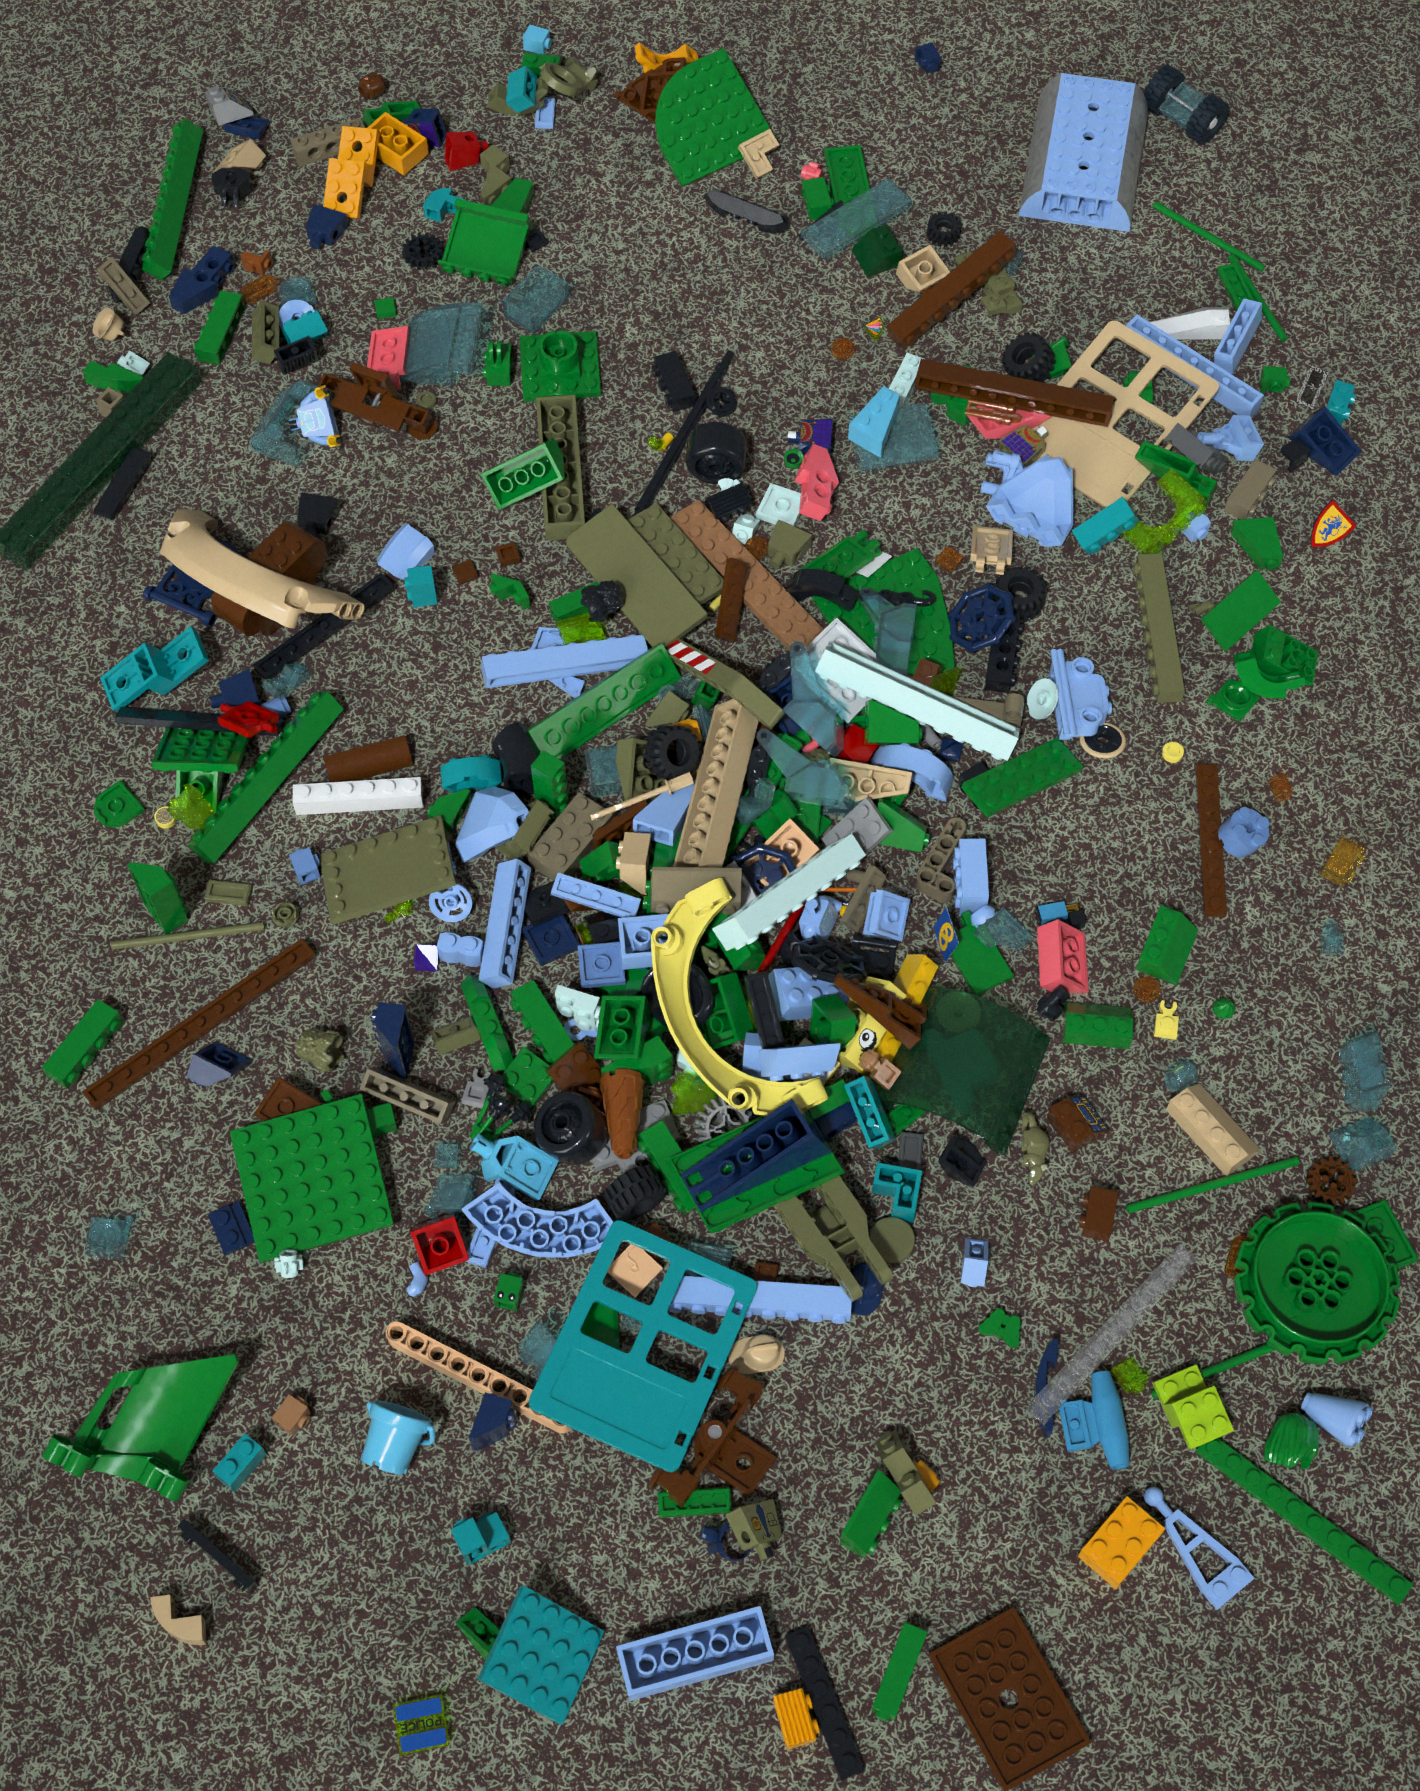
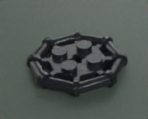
M812 936L810 939L803 941L795 940L790 945L792 965L805 971L814 981L821 980L833 983L838 973H842L843 977L848 980L858 979L860 983L867 979L865 958L856 955L845 947L843 942L835 943L820 939L818 936Z

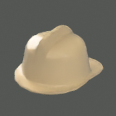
M105 308L99 313L94 322L93 334L98 338L109 341L115 340L118 335L124 336V333L121 331L123 320L115 311Z
M760 1334L736 1341L731 1347L728 1360L731 1367L740 1365L739 1373L755 1374L771 1371L779 1367L783 1362L785 1350L777 1338L771 1335Z

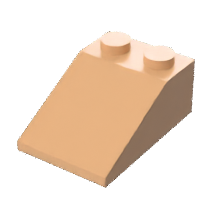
M791 819L784 823L763 844L785 852L789 851L796 868L821 851ZM759 854L746 860L744 864L748 867L752 863L759 861ZM764 854V861L777 864L780 860ZM784 863L780 869L785 877L789 874V871ZM763 877V879L760 881L768 887L769 883L766 881L767 878Z

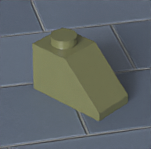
M668 690L646 720L644 726L651 727L675 723L679 719L683 721L689 713V710H687L689 704Z

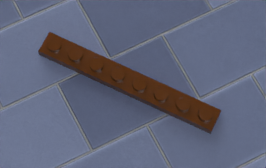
M1196 763L1195 779L1204 917H1226L1222 839L1219 840L1218 837L1221 816L1217 764Z

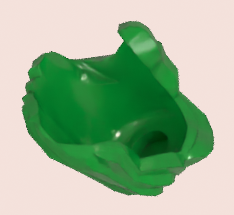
M1288 1413L1279 1417L1265 1442L1264 1459L1269 1463H1277V1465H1283L1287 1468L1295 1467L1301 1459V1469H1308L1319 1450V1432L1316 1423L1300 1413Z

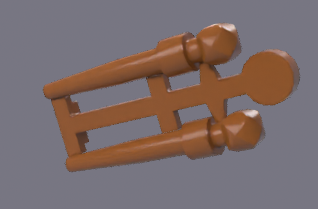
M969 399L965 410L967 415L992 420L1000 424L1003 422L1005 425H1010L1011 422L1019 423L1022 418L1020 414L1014 413V406H1006V404L1001 403L999 405ZM972 404H975V405H979V406H983V407H987V408H992V410L983 409V408H978V407H973V406H971V405H972Z

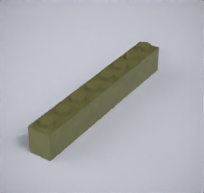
M1162 553L1138 554L1136 562L1133 563V574L1137 575L1135 588L1136 592L1140 593L1138 607L1143 612L1141 614V625L1145 626L1146 630L1143 633L1144 643H1148L1146 658L1151 662L1149 677L1153 678L1154 681L1152 683V695H1156L1157 703L1182 702L1185 689Z

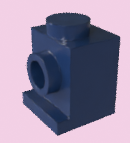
M932 42L915 47L914 60L918 62L920 68H923L926 74L940 70L941 56Z

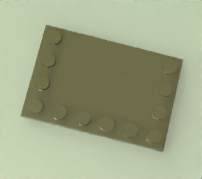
M441 815L319 854L329 917L333 925L457 885Z

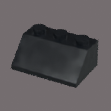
M643 902L640 903L636 917L647 916V909H643ZM603 911L584 916L592 944L620 942L618 918L622 917Z

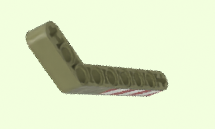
M679 638L666 647L671 660L676 666L735 699L768 729L771 730L785 715V712L739 672Z

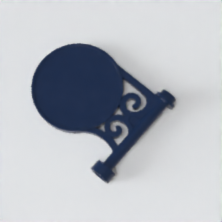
M216 539L230 550L239 554L237 549L230 543ZM174 564L156 587L152 585L144 589L143 597L150 602L152 599H155L201 619V624L211 628L217 619V615L213 611L206 610L203 612L199 610L203 601L213 595L215 591L199 583ZM176 574L177 580H172L169 582L172 576ZM166 584H167L168 592H166V591L164 590ZM186 598V599H187V603L190 604V605H193V607L184 604V603H183L184 599Z

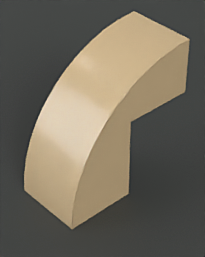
M171 1595L150 1597L156 1619L171 1636L187 1644L207 1645L206 1625L202 1615L175 1619V1601Z

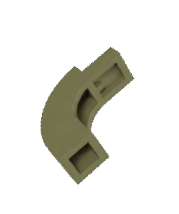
M540 76L536 84L535 105L517 113L506 103L507 87L497 83L488 93L487 107L502 114L525 115L532 113L544 105V96L547 95L549 86Z

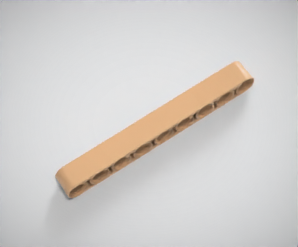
M393 1322L388 1325L386 1336L393 1348L482 1394L486 1392L512 1400L514 1409L517 1412L558 1433H567L572 1429L531 1410L529 1398L533 1391L532 1389L401 1322ZM400 1331L403 1333V1336L399 1339L392 1338L395 1332ZM416 1342L424 1344L421 1349L415 1350L412 1348ZM441 1352L444 1354L440 1360L432 1359L435 1353ZM457 1363L465 1365L460 1371L453 1370V1366ZM476 1374H484L485 1378L482 1381L477 1382L473 1380ZM498 1384L506 1386L502 1392L494 1391V1387ZM521 1394L527 1397L522 1403L514 1401L515 1397Z

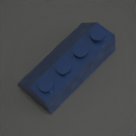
M378 1002L377 1010L374 1009L372 1013V1023L375 1024L374 1032H377L380 1051L383 1052L384 1059L396 1075L407 1080L415 1041L406 1005Z

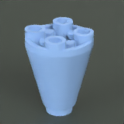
M1309 1392L1306 1394L1301 1405V1410L1305 1411L1308 1417L1347 1447H1354L1356 1442H1361L1365 1430L1362 1429L1365 1421H1369L1373 1412V1408L1362 1401L1319 1393L1311 1394Z

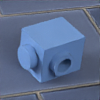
M310 848L298 849L294 853L289 854L300 885L320 878L317 867L321 865L317 854L312 855Z

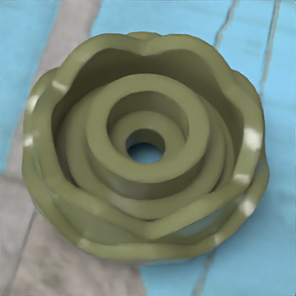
M289 902L279 903L272 910V920L279 927H290L299 918L298 908Z

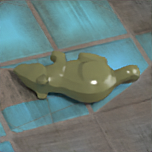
M701 945L703 960L705 964H708V971L715 978L736 973L726 965L722 958L718 957V952ZM739 979L740 986L745 991L744 998L745 1002L747 1003L749 1000L747 988L744 985H742L743 982Z
M1026 1112L1023 1113L1021 1126V1152H1026V1154L1022 1156L1021 1167L1029 1166L1028 1181L1031 1186H1034L1048 1169V1165L1044 1163L1045 1155L1049 1148V1139L1047 1134L1037 1126L1034 1115Z

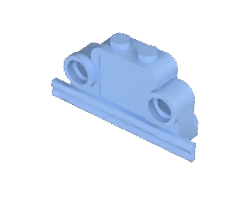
M1052 649L1050 652L1052 663L1049 678L1055 682L1059 693L1058 702L1054 709L1059 740H1070L1077 736H1093L1098 732L1099 726L1105 723L1107 714L1112 712V704L1108 702L1109 687L1105 685L1104 678L1101 675L1093 674L1094 664L1090 659L1078 657L1073 661H1065L1063 649Z

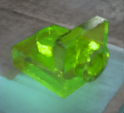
M1133 1358L1126 1360L1111 1370L1126 1395L1131 1392L1138 1394L1146 1388L1145 1384L1149 1377L1147 1374H1142Z

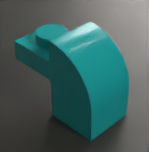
M450 188L437 189L429 194L423 204L424 217L442 223L447 212L456 214L454 206L456 198L466 199L453 196L452 189Z

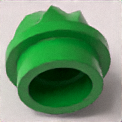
M1220 998L1214 1002L1213 1012L1220 1019H1229L1235 1013V1005L1230 999Z

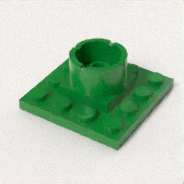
M559 330L550 331L544 335L519 336L523 402L536 401V397L575 395V398L601 397L596 331L569 333Z

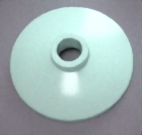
M1043 678L1035 682L1027 696V705L1029 707V714L1033 718L1045 719L1054 711L1059 695L1054 681Z

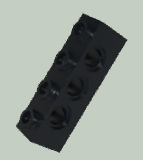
M1014 613L1016 617L1015 622L1009 626L1000 639V643L998 645L993 644L990 647L984 690L1009 694L1010 686L1014 687L1016 674H1012V670L1017 669L1018 657H1015V652L1020 650L1021 640H1018L1017 636L1022 635L1023 623L1020 622L1021 614Z

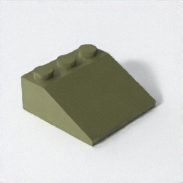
M636 738L617 740L616 764L625 801L665 785L664 779L655 776V773H651L649 771L650 767H646L644 763L647 761L646 758H643L642 754L645 753L643 744H647L645 740ZM668 746L667 757L673 763L677 756V748ZM659 795L648 798L645 801L649 805Z

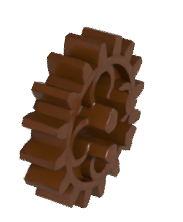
M1330 1156L1327 1162L1323 1157L1320 1158V1165L1315 1162L1313 1163V1170H1309L1307 1173L1311 1178L1306 1180V1184L1312 1185L1308 1192H1315L1314 1200L1321 1198L1323 1204L1329 1201L1330 1205L1334 1207L1336 1201L1343 1205L1345 1202L1344 1198L1347 1200L1352 1198L1351 1193H1355L1357 1189L1353 1185L1357 1184L1358 1179L1352 1178L1356 1171L1348 1170L1349 1162L1343 1165L1341 1164L1342 1158L1335 1162L1333 1157ZM1325 1171L1327 1175L1321 1176L1319 1172ZM1336 1171L1343 1173V1175L1338 1176L1335 1183L1330 1184L1327 1192L1321 1191L1320 1187H1325L1328 1180L1334 1178ZM1343 1187L1344 1192H1339L1337 1188Z

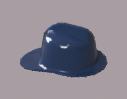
M862 1262L850 1270L863 1292L861 1298L851 1303V1312L857 1315H868L878 1308L884 1285L877 1280L867 1263Z

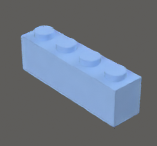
M1243 299L1214 353V364L1230 374L1234 373L1262 320V303Z

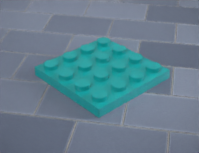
M520 1586L477 1680L553 1722L563 1725L604 1634V1630L526 1586Z

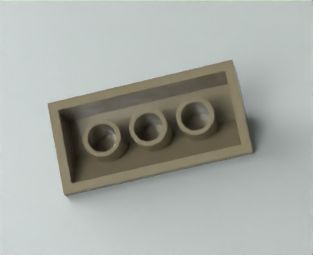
M653 867L650 887L651 912L659 914L671 912L676 903L685 899V895L714 879L723 878L732 900L719 913L731 915L740 909L742 868Z

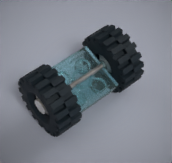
M1167 64L1163 68H1159L1158 72L1154 73V77L1149 80V84L1145 87V92H1143L1148 109L1156 115L1164 114L1185 128L1187 136L1199 144L1205 145L1223 127V122L1227 119L1226 115L1229 114V104L1214 94L1207 97L1185 83L1184 74Z

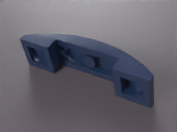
M1053 1339L1045 1350L1034 1384V1406L1037 1420L1044 1436L1049 1438L1053 1431L1054 1408L1044 1407L1047 1368H1055L1057 1363L1058 1339Z

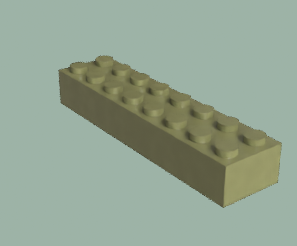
M575 395L536 397L539 444L552 438L555 439L563 454L565 475L564 480L542 490L546 541L564 540L585 524Z

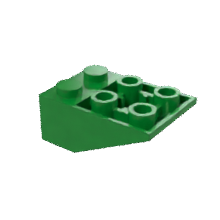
M1271 625L1254 634L1252 650H1254L1257 665L1262 671L1271 675H1280L1302 669L1306 685H1313L1318 658L1317 650Z

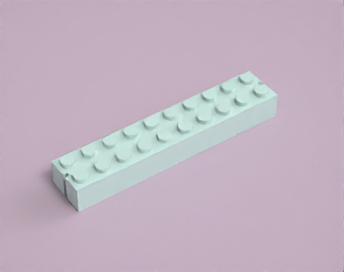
M828 642L815 670L818 676L824 680L829 681L831 679L838 682L837 685L843 689L848 690L851 688L857 691L856 694L863 698L870 697L886 707L894 708L895 711L905 716L914 717V720L918 721L919 724L925 725L927 723L941 734L946 732L953 735L952 738L961 743H964V741L972 744V748L980 752L985 750L991 753V756L997 760L1002 761L1004 759L1008 761L1018 741L1020 728L834 642Z

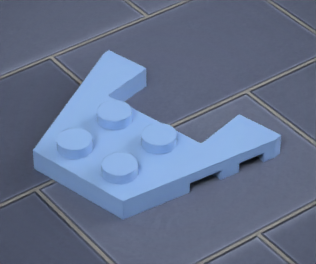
M539 627L531 648L541 649L551 645L563 646L569 643H586L590 640L600 641L603 630H596L595 632L586 631V629L569 631L565 630V628ZM575 677L549 680L573 698L581 695L585 683L584 680Z

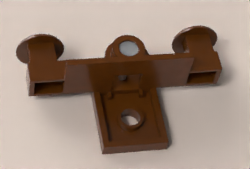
M352 362L349 369L358 385L327 373L323 374L318 384V387L326 386L323 388L325 394L329 393L330 396L328 397H330L331 407L358 416L357 418L366 425L375 427L377 423L399 432L403 423L409 424L410 434L419 440L429 439L437 430V420L429 411L399 400L400 396L387 374ZM367 395L375 398L371 406L364 404Z
M740 1365L730 1367L724 1373L718 1385V1394L720 1396L726 1390L736 1396L734 1405L723 1420H709L701 1426L694 1444L695 1460L688 1470L685 1469L681 1475L676 1471L667 1472L657 1467L652 1474L649 1483L650 1490L654 1491L660 1486L669 1493V1499L682 1508L708 1471L750 1499L776 1461L777 1457L737 1431L764 1393L763 1385L752 1378L748 1379L738 1372ZM740 1459H746L750 1463V1467L746 1470H740L736 1463Z

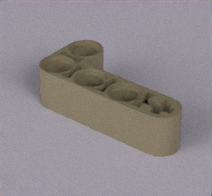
M1008 694L1005 698V703L951 696L1018 728L1021 726L1024 697L1020 694Z
M952 818L947 822L916 876L915 885L917 890L942 903L951 901L954 896L955 882L943 873L954 856V847H958L959 839H964L966 824L961 818ZM942 846H948L949 849H944ZM937 862L940 865H933L932 863ZM921 879H928L930 881L924 882ZM942 888H946V889H948L949 891H946V892H945V891H942L941 889H942Z

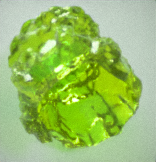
M184 784L185 790L177 798L169 800L170 806L167 812L173 818L182 820L189 829L197 830L205 825V820L214 811L210 803L202 799V793L192 784Z
M677 1074V1080L671 1085V1092L677 1095L673 1102V1114L686 1115L689 1112H704V1103L711 1106V1098L717 1101L715 1092L704 1081L695 1080L690 1074Z

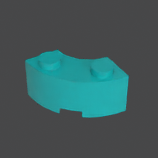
M488 755L461 759L453 758L448 763L440 766L442 789L453 793L464 789L483 790L497 786L502 782L500 760L493 759Z

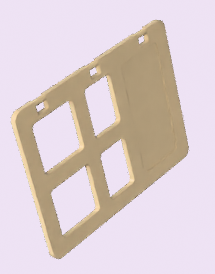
M1110 321L1057 384L1073 388L1079 380H1084L1107 395L1114 396L1116 401L1112 406L1108 427L1051 416L1043 423L1032 428L1035 431L1040 426H1043L1048 432V435L1043 439L1045 451L1040 458L1048 454L1049 458L1061 457L1066 467H1073V488L1104 508L1122 496L1129 502L1130 498L1142 486L1151 472L1135 459L1140 446L1113 429L1115 424L1128 409H1132L1165 430L1154 443V445L1159 446L1177 423L1181 424L1185 429L1189 428L1207 403L1218 392L1219 383L1122 323ZM1115 338L1120 339L1150 358L1128 387L1119 385L1091 367ZM1163 367L1168 368L1199 387L1176 417L1170 416L1139 396ZM1198 397L1203 399L1199 406L1194 404ZM1168 443L1164 449L1170 450L1174 445ZM1127 485L1132 487L1128 494L1122 492Z

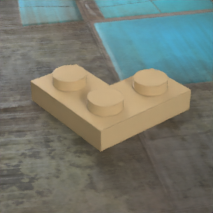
M771 129L738 146L755 179L773 170L765 154L776 149L779 143Z

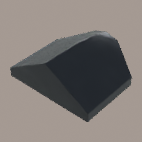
M957 1136L950 1137L938 1160L947 1176L971 1188L975 1186L987 1163L975 1145L966 1138Z

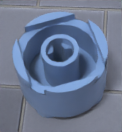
M1242 807L1220 825L1218 837L1219 840L1222 839L1224 843L1223 848L1229 854L1242 858L1253 854L1266 843L1269 837L1270 823L1266 817H1263L1255 810Z

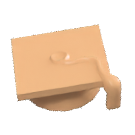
M630 1244L610 1265L608 1273L636 1298L663 1268L643 1249Z

